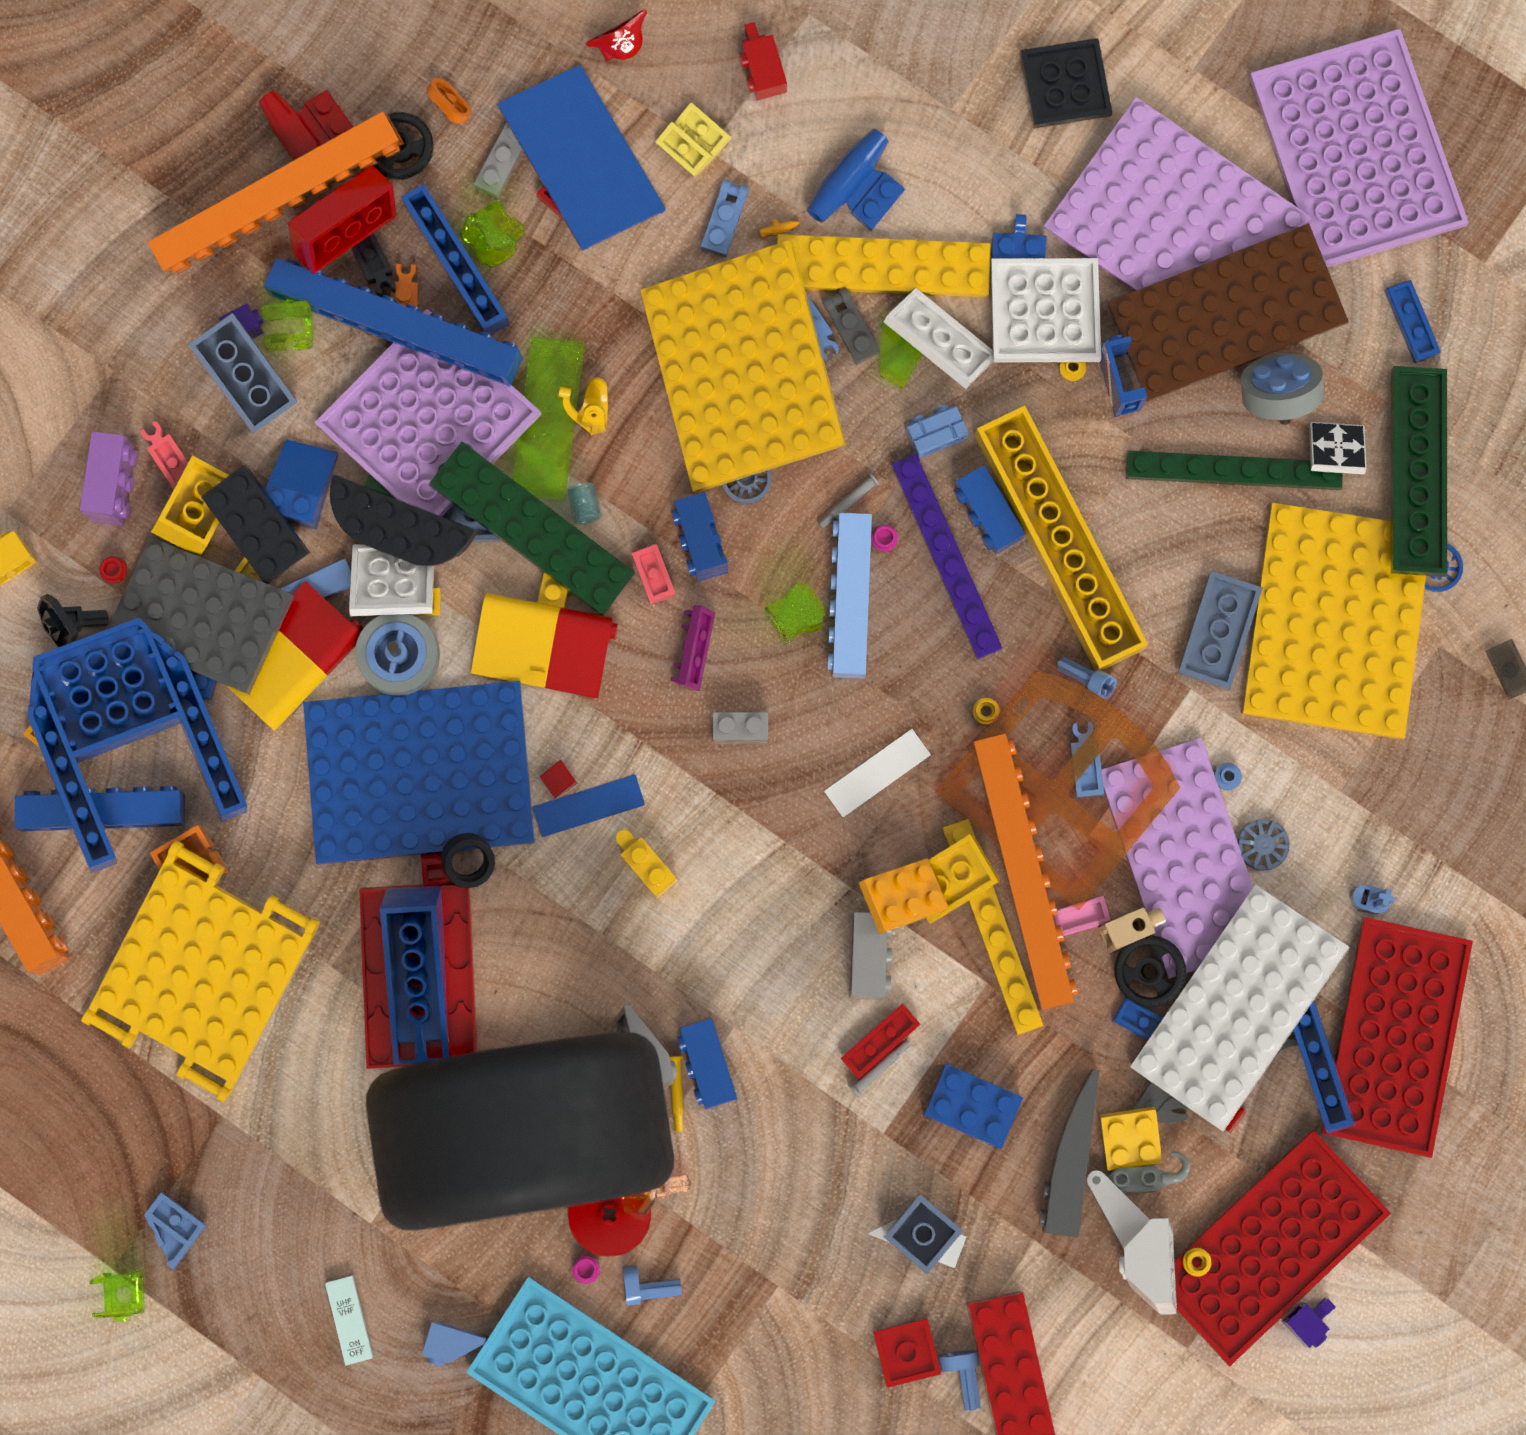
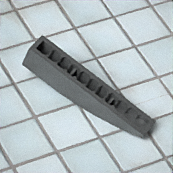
M1096 1069L1089 1072L1074 1100L1056 1147L1049 1182L1045 1181L1043 1185L1042 1198L1047 1199L1045 1210L1041 1209L1039 1226L1043 1227L1044 1233L1079 1238L1099 1070Z

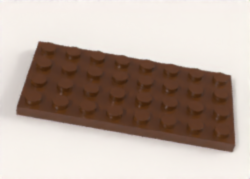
M1309 223L1108 302L1119 334L1123 338L1131 336L1132 342L1127 350V354L1141 388L1145 387L1147 402L1349 323Z

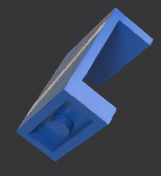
M1122 335L1112 336L1107 339V342H1104L1101 349L1100 366L1115 417L1141 411L1147 399L1145 387L1127 392L1123 391L1114 358L1126 355L1132 342L1131 336L1124 338Z

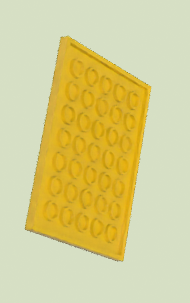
M790 240L640 290L690 484L694 493L846 446L794 247Z
M1278 503L1270 505L1259 587L1263 589L1255 613L1242 707L1243 715L1400 740L1405 739L1426 576L1391 574V521Z

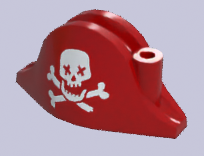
M646 9L638 12L620 25L588 40L585 44L587 47L599 48L606 62L613 58L626 60L634 57L642 46V23L647 15Z

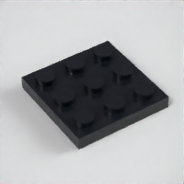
M1099 38L1020 51L1033 128L1112 116L1113 112Z

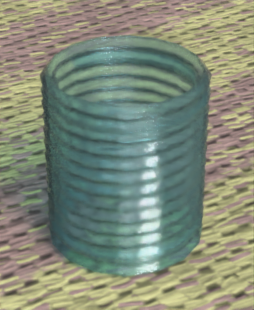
M594 483L577 484L569 487L567 490L573 520L576 524L591 523L602 518L597 489Z

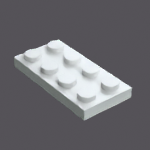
M917 288L897 305L884 320L886 325L965 389L993 362V350Z

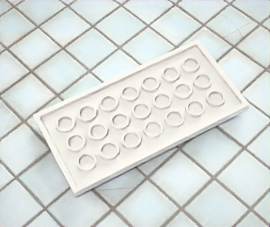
M1255 885L1130 1067L1218 1129L1224 1131L1349 950V946Z

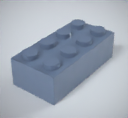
M234 313L228 315L188 344L252 433H255L297 403L296 398Z

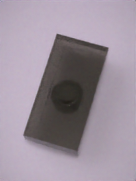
M1513 639L1486 650L1485 652L1508 700L1526 693V666Z

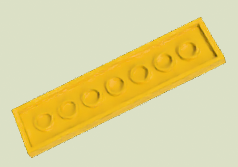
M778 234V243L790 240L793 244L805 290L838 291L846 287L848 292L910 294L917 288L924 295L985 298L989 296L990 243Z

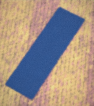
M631 775L536 805L533 809L541 835L546 837L644 806L645 803L636 775Z

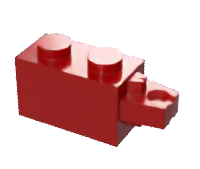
M755 22L745 24L747 39L742 40V53H739L742 68L748 69L750 77H746L749 92L755 93L757 101L787 93V80L773 35L765 36L764 34L759 36Z

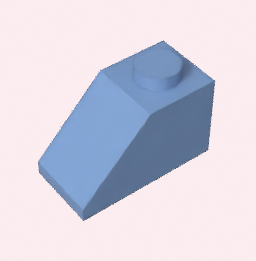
M433 1321L422 1356L428 1357V1363L443 1366L444 1362L450 1363L485 1344L488 1337Z

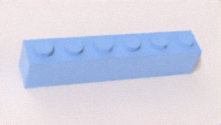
M839 513V521H833V537H838V547H832V563H837V574L831 573V590H836V600H830V616H835L834 627H829V643H834L833 654L828 653V670H833L832 677L865 679L872 514Z

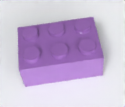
M101 432L91 433L80 512L93 523L124 526L125 519L129 518L130 503L127 501L129 492L132 493L134 488V477L131 474L133 466H136L138 462V451L135 450V447L124 435Z

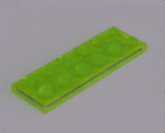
M532 337L524 397L539 409L542 415L518 438L513 480L535 497L566 500L576 421L567 414L563 406V398L558 397L560 386L571 388L570 402L577 411L585 342Z

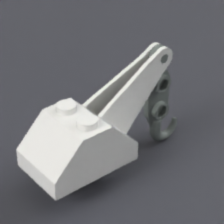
M1178 1151L1170 1152L1172 1157H1177L1182 1163V1168L1177 1173H1168L1155 1167L1118 1168L1109 1176H1106L1101 1171H1093L1087 1177L1089 1188L1124 1248V1257H1119L1120 1274H1123V1280L1127 1279L1130 1287L1160 1315L1177 1314L1173 1229L1168 1218L1150 1220L1125 1194L1156 1192L1163 1187L1180 1183L1186 1179L1190 1172L1189 1159Z

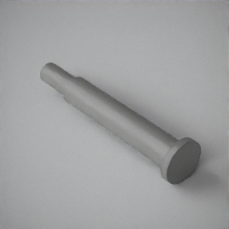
M868 473V478L832 508L829 514L818 522V525L824 529L834 519L836 520L839 517V513H844L875 485L879 486L878 480L871 473Z
M905 1039L853 1085L849 1084L848 1087L859 1098L861 1096L860 1093L911 1046L910 1042Z

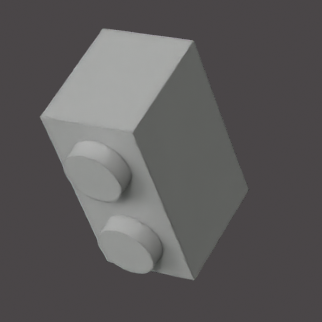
M713 712V743L768 744V712Z

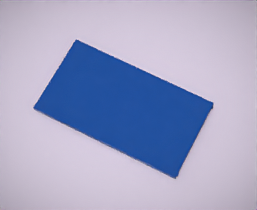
M581 65L575 66L564 73L497 103V107L582 251L666 210Z

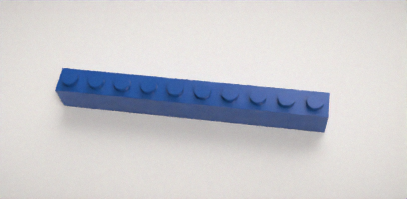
M276 258L263 285L269 296L509 387L523 360L518 346L512 342L504 340L501 343L493 340L494 337L488 333L479 331L477 334L469 331L470 329L462 323L455 322L453 325L445 322V319L438 314H424L414 305H400L390 296H376L366 287H352L342 278L334 277V279L326 277L320 270L313 274L291 259L283 261Z

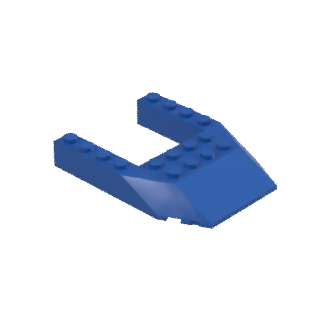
M136 618L33 657L27 717L91 874L117 864V860L77 764L79 762L180 724L221 823L247 813L246 801L186 658L167 644L160 635L154 633L141 619Z

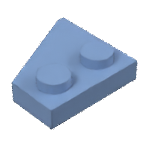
M164 1192L159 1194L144 1215L149 1226L153 1229L155 1239L159 1247L162 1248L168 1260L167 1263L172 1270L178 1266L207 1226V1224Z

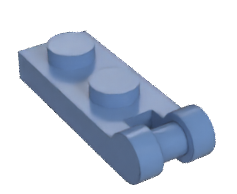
M723 180L701 244V250L723 257L727 256L750 187L745 185L739 187L733 185L730 180ZM728 195L736 196V203L726 201Z

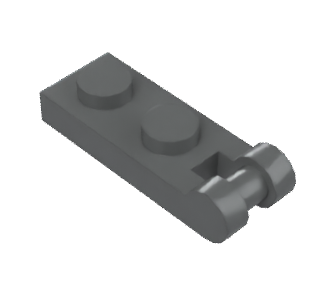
M846 287L838 290V294L832 297L828 295L821 299L826 312L856 365L880 353V349ZM843 303L846 309L838 313L835 307Z

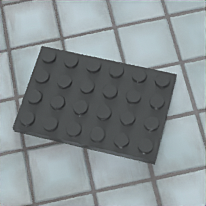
M150 537L107 629L139 618L154 633L160 635L167 644L186 658L192 672L250 695L294 599V595Z

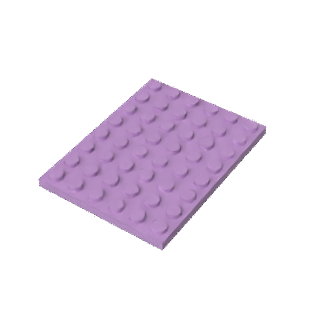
M1401 29L1250 73L1249 79L1292 204L1311 216L1308 223L1327 268L1468 225L1466 213Z
M1136 97L1043 228L1084 257L1098 258V266L1133 291H1137L1303 226L1309 222L1311 216Z

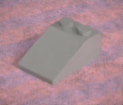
M626 1005L615 1017L618 1032L642 1035L655 1046L659 1057L665 1092L675 1081L674 1078L677 1077L675 1062L670 1061L668 1052L631 1006Z

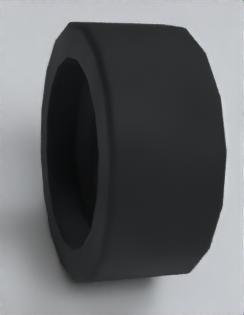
M462 833L449 839L444 845L440 856L441 867L448 879L455 885L463 888L478 887L485 883L492 875L495 867V855L487 841L473 833ZM476 846L483 853L484 861L481 867L472 874L461 875L457 873L452 866L453 856L463 847Z

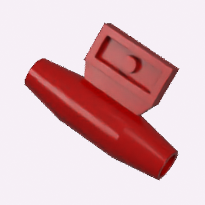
M327 89L305 102L300 113L275 90L265 94L259 100V104L273 133L293 161L354 127Z

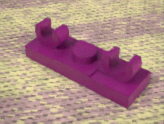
M693 605V610L684 611V614L691 617L690 624L681 625V628L687 631L682 647L683 659L682 663H674L673 667L680 669L679 677H671V681L687 689L700 691L715 612L703 606Z

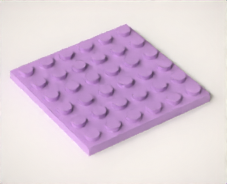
M426 309V310L423 312L424 314H427V315H430V314H431V312H430L428 309ZM393 343L314 423L394 498L443 516L454 504L431 488L429 483L460 442L463 441L490 463L494 464L542 414L539 409L512 385L509 387Z

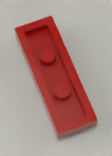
M902 1003L840 1059L860 1079L921 1024Z

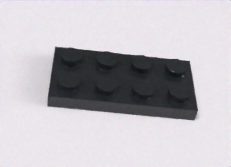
M242 465L201 497L264 583L270 584L311 553L247 465Z

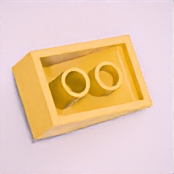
M192 455L151 532L200 557L219 524V521L201 497L229 475Z

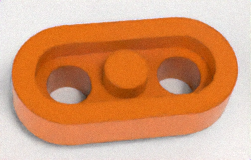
M441 78L432 79L426 89L430 100L444 112L449 121L456 124L466 123L472 114L470 105L449 82Z

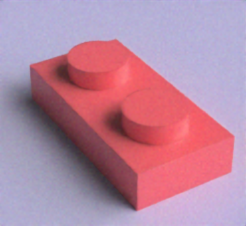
M655 544L633 552L632 557L650 605L676 596L658 545Z

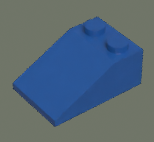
M286 439L265 491L289 523L317 530L338 458V452Z

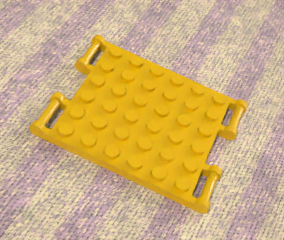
M176 840L171 845L154 883L81 1022L88 1026L92 1024L120 1040L122 1045L128 1049L133 1046L140 1032L146 1034L186 1057L176 1074L177 1077L182 1080H190L216 1095L217 1100L225 1103L238 1082L321 921L302 915L279 902L280 898L273 894L266 901L263 911L257 909L217 886L225 867L218 863L215 865L184 848V844ZM178 857L209 874L208 880L176 863ZM273 912L305 928L304 934L273 918ZM102 1009L130 1025L129 1032L97 1015L99 1010ZM197 1063L225 1079V1085L221 1086L193 1070V1065Z

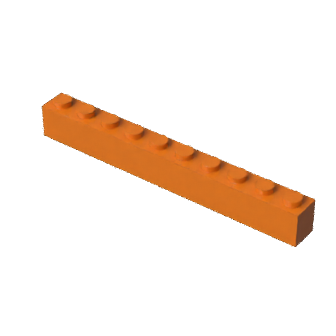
M1006 734L974 741L1041 1008L1044 1010L1073 1003V996L1078 995L1075 979L1069 980L1066 969L1071 968L1068 952L1062 953L1060 942L1065 941L1061 925L1055 926L1053 915L1058 913L1054 898L1048 899L1046 889L1051 888L1047 871L1041 872L1039 862L1044 861L1041 846H1035L1032 835L1037 834L1033 818L1028 819L1026 808H1030L1027 791L1021 793L1019 782L1024 781L1020 765L1014 766L1012 755L1017 754L1013 738L1008 739Z

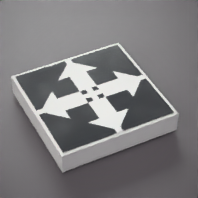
M1310 423L1311 471L1365 474L1367 466L1364 425Z

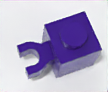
M1323 1298L1314 1309H1311L1307 1303L1301 1302L1282 1322L1305 1347L1311 1348L1314 1346L1316 1348L1327 1339L1326 1333L1330 1330L1322 1319L1334 1310L1336 1306L1328 1298Z

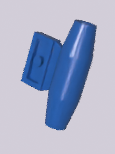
M872 129L844 154L822 181L806 210L810 216L823 223L847 203L851 215L870 231L873 230L905 191V188L886 172L873 170L889 143L884 134L876 129Z

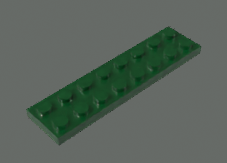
M1393 366L1391 369V574L1439 577L1447 575V369Z
M463 441L460 442L429 483L431 488L600 615L605 614L635 574L624 563Z

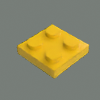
M1154 1106L1099 1115L1107 1171L1162 1163L1157 1114Z

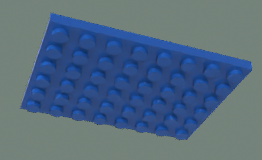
M520 681L421 690L401 696L380 694L303 702L317 865L440 853L449 839L462 833L479 835L487 841L490 848L535 843ZM466 846V847L461 848V849L458 850V851H462V850H472V849H479V848H477L476 846Z

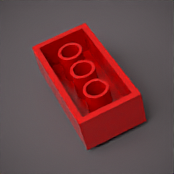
M371 165L367 169L358 172L354 178L345 184L336 187L332 193L323 199L317 200L301 214L295 215L288 222L293 255L311 273L315 274L396 218L393 184Z

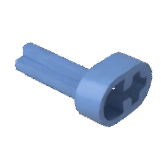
M1063 657L1057 663L1058 672L1086 685L1090 693L1104 700L1112 696L1117 685L1115 677L1101 670L1094 672L1066 657Z
M1361 885L1352 891L1350 900L1352 905L1359 910L1371 914H1380L1385 912L1391 903H1394L1395 897L1391 896L1392 891L1389 889L1382 890L1370 885ZM1365 890L1367 891L1368 899L1367 902L1361 904V900Z
M637 1265L623 1267L626 1306L641 1305V1300L682 1296L680 1279L639 1283Z
M965 1350L939 1355L941 1371L959 1370L964 1410L972 1411L981 1408L975 1367L979 1366L977 1350Z

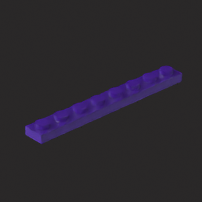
M917 454L892 463L891 467L976 659L979 660L1002 650V645Z

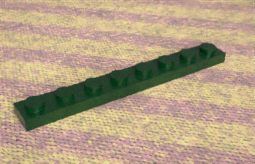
M1147 451L1127 452L1126 479L1341 490L1343 485V473L1311 471L1310 460Z

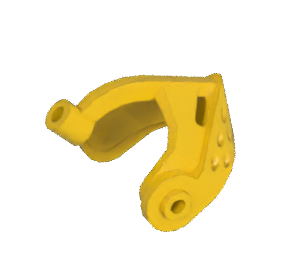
M592 378L588 382L584 402L579 412L571 405V388L560 386L558 397L563 398L564 409L573 420L591 435L607 432L608 391L606 381L601 378Z

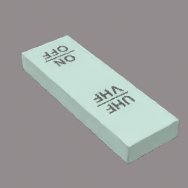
M354 1275L325 1283L345 1366L374 1358Z

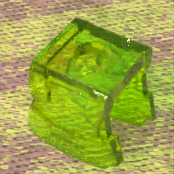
M496 199L479 211L468 215L460 232L462 240L476 251V256L481 264H485L489 268L496 267L509 260L517 251V241L525 233L523 230L525 226L515 217L511 218L504 211V206Z
M285 300L261 307L260 316L263 320L276 321L283 320L284 318L303 317L305 331L292 334L271 333V335H266L263 339L265 349L271 350V352L286 351L287 348L303 351L313 347V325L311 307L308 301L296 302L295 300Z
M796 583L788 590L789 594L783 599L765 607L764 615L778 633L783 645H787L797 635L804 632L809 634L822 629L821 624L823 623L825 610L816 593L806 583Z
M130 1271V1273L120 1275L102 1273L101 1276L90 1280L89 1284H103L105 1311L92 1313L93 1317H113V1322L130 1321L131 1315L145 1313L144 1275L142 1271ZM123 1286L128 1287L132 1293L131 1299L127 1303H122L117 1299V1291Z

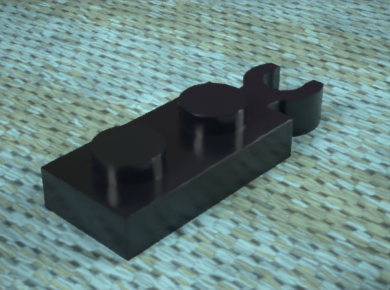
M372 233L352 247L351 251L368 285L375 283L376 293L379 297H382L381 289L384 286H389L393 293L396 292L394 280L389 277L393 275L392 269L374 233Z

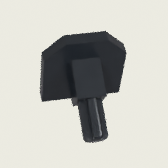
M49 594L40 597L37 610L42 626L57 647L76 641L82 627L108 625V613L106 610L82 611L81 606L62 607L59 601Z

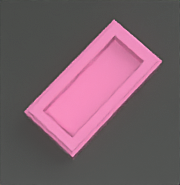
M1104 896L1057 909L1058 914L1053 915L1055 926L1061 925L1063 936L1101 926L1111 921Z

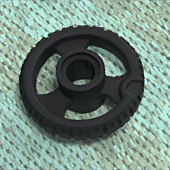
M394 112L388 114L405 146L398 153L388 158L383 155L375 159L377 164L374 167L384 177L403 180L416 176V174H419L427 167L432 158L434 144L429 128L420 118L406 112ZM399 123H407L414 126L423 138L418 141H411L409 134L405 130L398 129ZM413 154H417L420 157L410 167L393 169L394 162H407Z
M1150 935L1123 947L1116 958L1114 974L1118 988L1127 999L1137 1005L1145 1007L1164 1005L1173 1000L1184 986L1186 964L1183 955L1172 942L1163 937ZM1143 945L1150 946L1151 953L1148 958L1141 959L1135 967L1125 964L1127 958L1135 949ZM1167 953L1172 956L1176 965L1174 983H1169L1164 979L1166 969L1161 959ZM1148 963L1153 964L1157 969V974L1153 979L1147 978L1144 974V967ZM1137 979L1141 984L1154 985L1157 990V997L1141 996L1130 988L1129 983Z

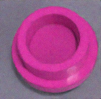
M889 525L876 527L871 535L872 545L881 552L893 550L898 542L896 530Z
M581 1256L573 1263L572 1274L578 1282L589 1284L598 1278L600 1265L592 1256Z

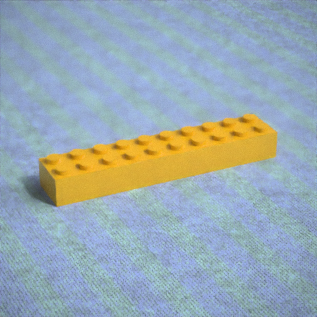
M1022 406L977 428L975 438L1019 524L1024 530L1025 536L1094 670L1102 671L1145 650L1149 644L1026 406Z

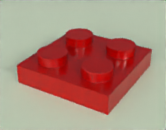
M928 1318L873 1331L887 1388L941 1375Z

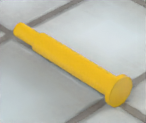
M671 1056L669 1057L670 1061L675 1062L677 1077L674 1078L675 1081L671 1084L672 1112L674 1115L675 1132H682V1115H684L681 1059H684V1057Z

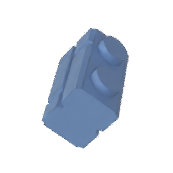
M948 404L936 408L931 416L925 418L924 415H919L909 420L910 424L906 426L905 431L919 459L967 440L968 430L956 405L949 408Z

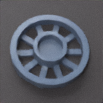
M766 471L767 478H757V475L760 474L758 473L736 480V484L729 489L726 484H723L722 487L726 495L732 500L742 504H753L761 500L768 493L772 481L771 471ZM756 483H767L763 490ZM739 487L741 489L737 497L731 492ZM754 488L760 494L756 497H753L751 489ZM744 490L748 491L750 499L742 498Z
M1259 819L1249 823L1243 828L1238 838V845L1244 862L1256 870L1265 871L1278 867L1284 862L1289 852L1290 843L1287 832L1273 820ZM1262 824L1270 825L1266 834H1264ZM1254 825H1258V836L1250 829ZM1275 827L1280 833L1272 837L1270 835ZM1246 832L1254 838L1253 841L1243 840ZM1283 837L1284 844H1275V840ZM1242 845H1252V849L1244 853ZM1274 848L1284 849L1283 855L1280 856L1274 851ZM1255 852L1257 856L1253 863L1247 856ZM1270 853L1276 859H1278V861L1272 865L1269 857ZM1261 856L1265 857L1267 866L1258 865Z

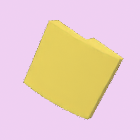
M691 102L675 122H671L655 142L693 176H697L732 137Z

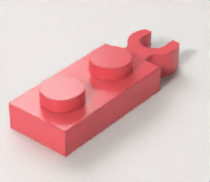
M154 421L155 434L148 435L142 429L140 430L141 435L147 442L153 443L147 450L174 489L188 461L170 434L162 437L163 429Z

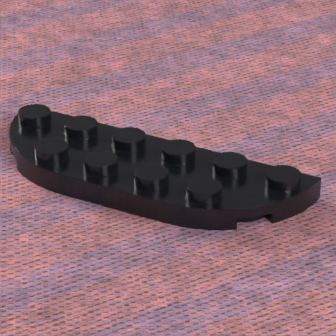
M332 476L330 503L334 517L342 530L355 541L406 562L421 566L442 565L463 554L471 545L478 532L476 529L341 476Z

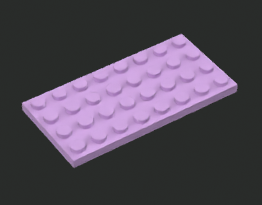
M1202 738L1102 769L1104 794L1142 906L1146 912L1159 907L1166 920V923L1154 927L1155 933L1152 935L1169 940L1180 950L1186 964V973L1198 969L1253 889ZM1167 953L1162 957L1161 961L1164 963L1167 979L1176 977V965L1172 956Z

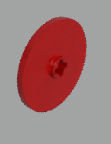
M646 1193L569 1206L568 1223L575 1240L588 1252L603 1257L621 1256L636 1248L646 1236L651 1223V1206ZM607 1207L609 1210L614 1208L617 1211L614 1215L615 1221L612 1222L610 1219L605 1221L602 1218L605 1214L604 1208Z

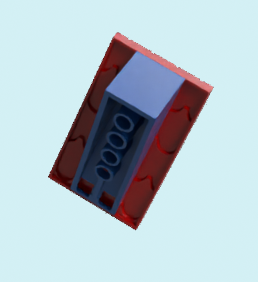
M452 882L451 884L428 886L417 884L360 888L366 1069L403 1067L425 1061L477 1052L470 888L459 887Z

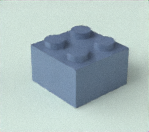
M918 1194L883 1237L928 1274L961 1235L963 1230L926 1198Z

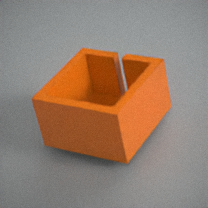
M202 824L191 828L150 852L160 870L171 845L177 840L184 844V848L214 865L218 863L225 867L222 876L229 872L218 851L211 852L210 848L214 844ZM178 857L176 863L208 880L209 874Z

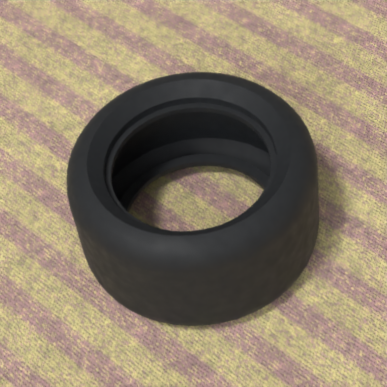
M616 1032L556 1039L411 1064L380 1074L371 1082L366 1093V1113L380 1207L387 1221L392 1226L401 1230L432 1229L650 1192L664 1185L669 1180L674 1169V1151L659 1057L655 1046L646 1037L637 1033Z

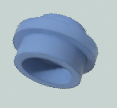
M1232 763L1220 765L1214 773L1218 787L1223 790L1235 789L1242 780L1240 769ZM1225 772L1232 773V781L1225 780Z

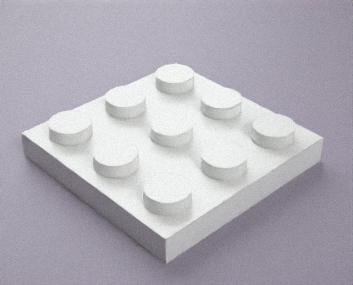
M364 544L353 545L349 603L350 616L433 613L434 566L415 565Z

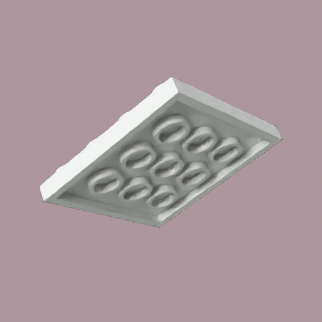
M1098 258L991 259L993 362L1101 361Z

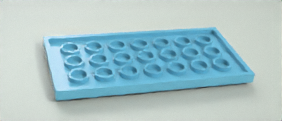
M531 1277L526 1279L466 1372L558 1435H695L716 1402L715 1399Z

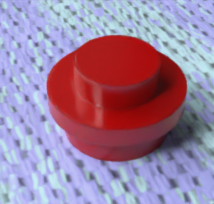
M111 556L102 561L99 572L106 582L112 584L119 583L127 574V566L121 558Z

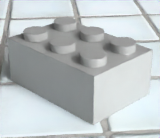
M854 912L850 999L883 1000L885 994H889L891 991V976H886V966H890L892 962V948H887V939H891L893 930L879 934L871 913Z

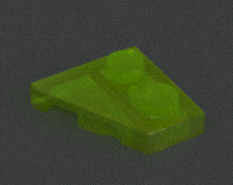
M884 318L882 321L880 378L903 390L923 354L886 325Z

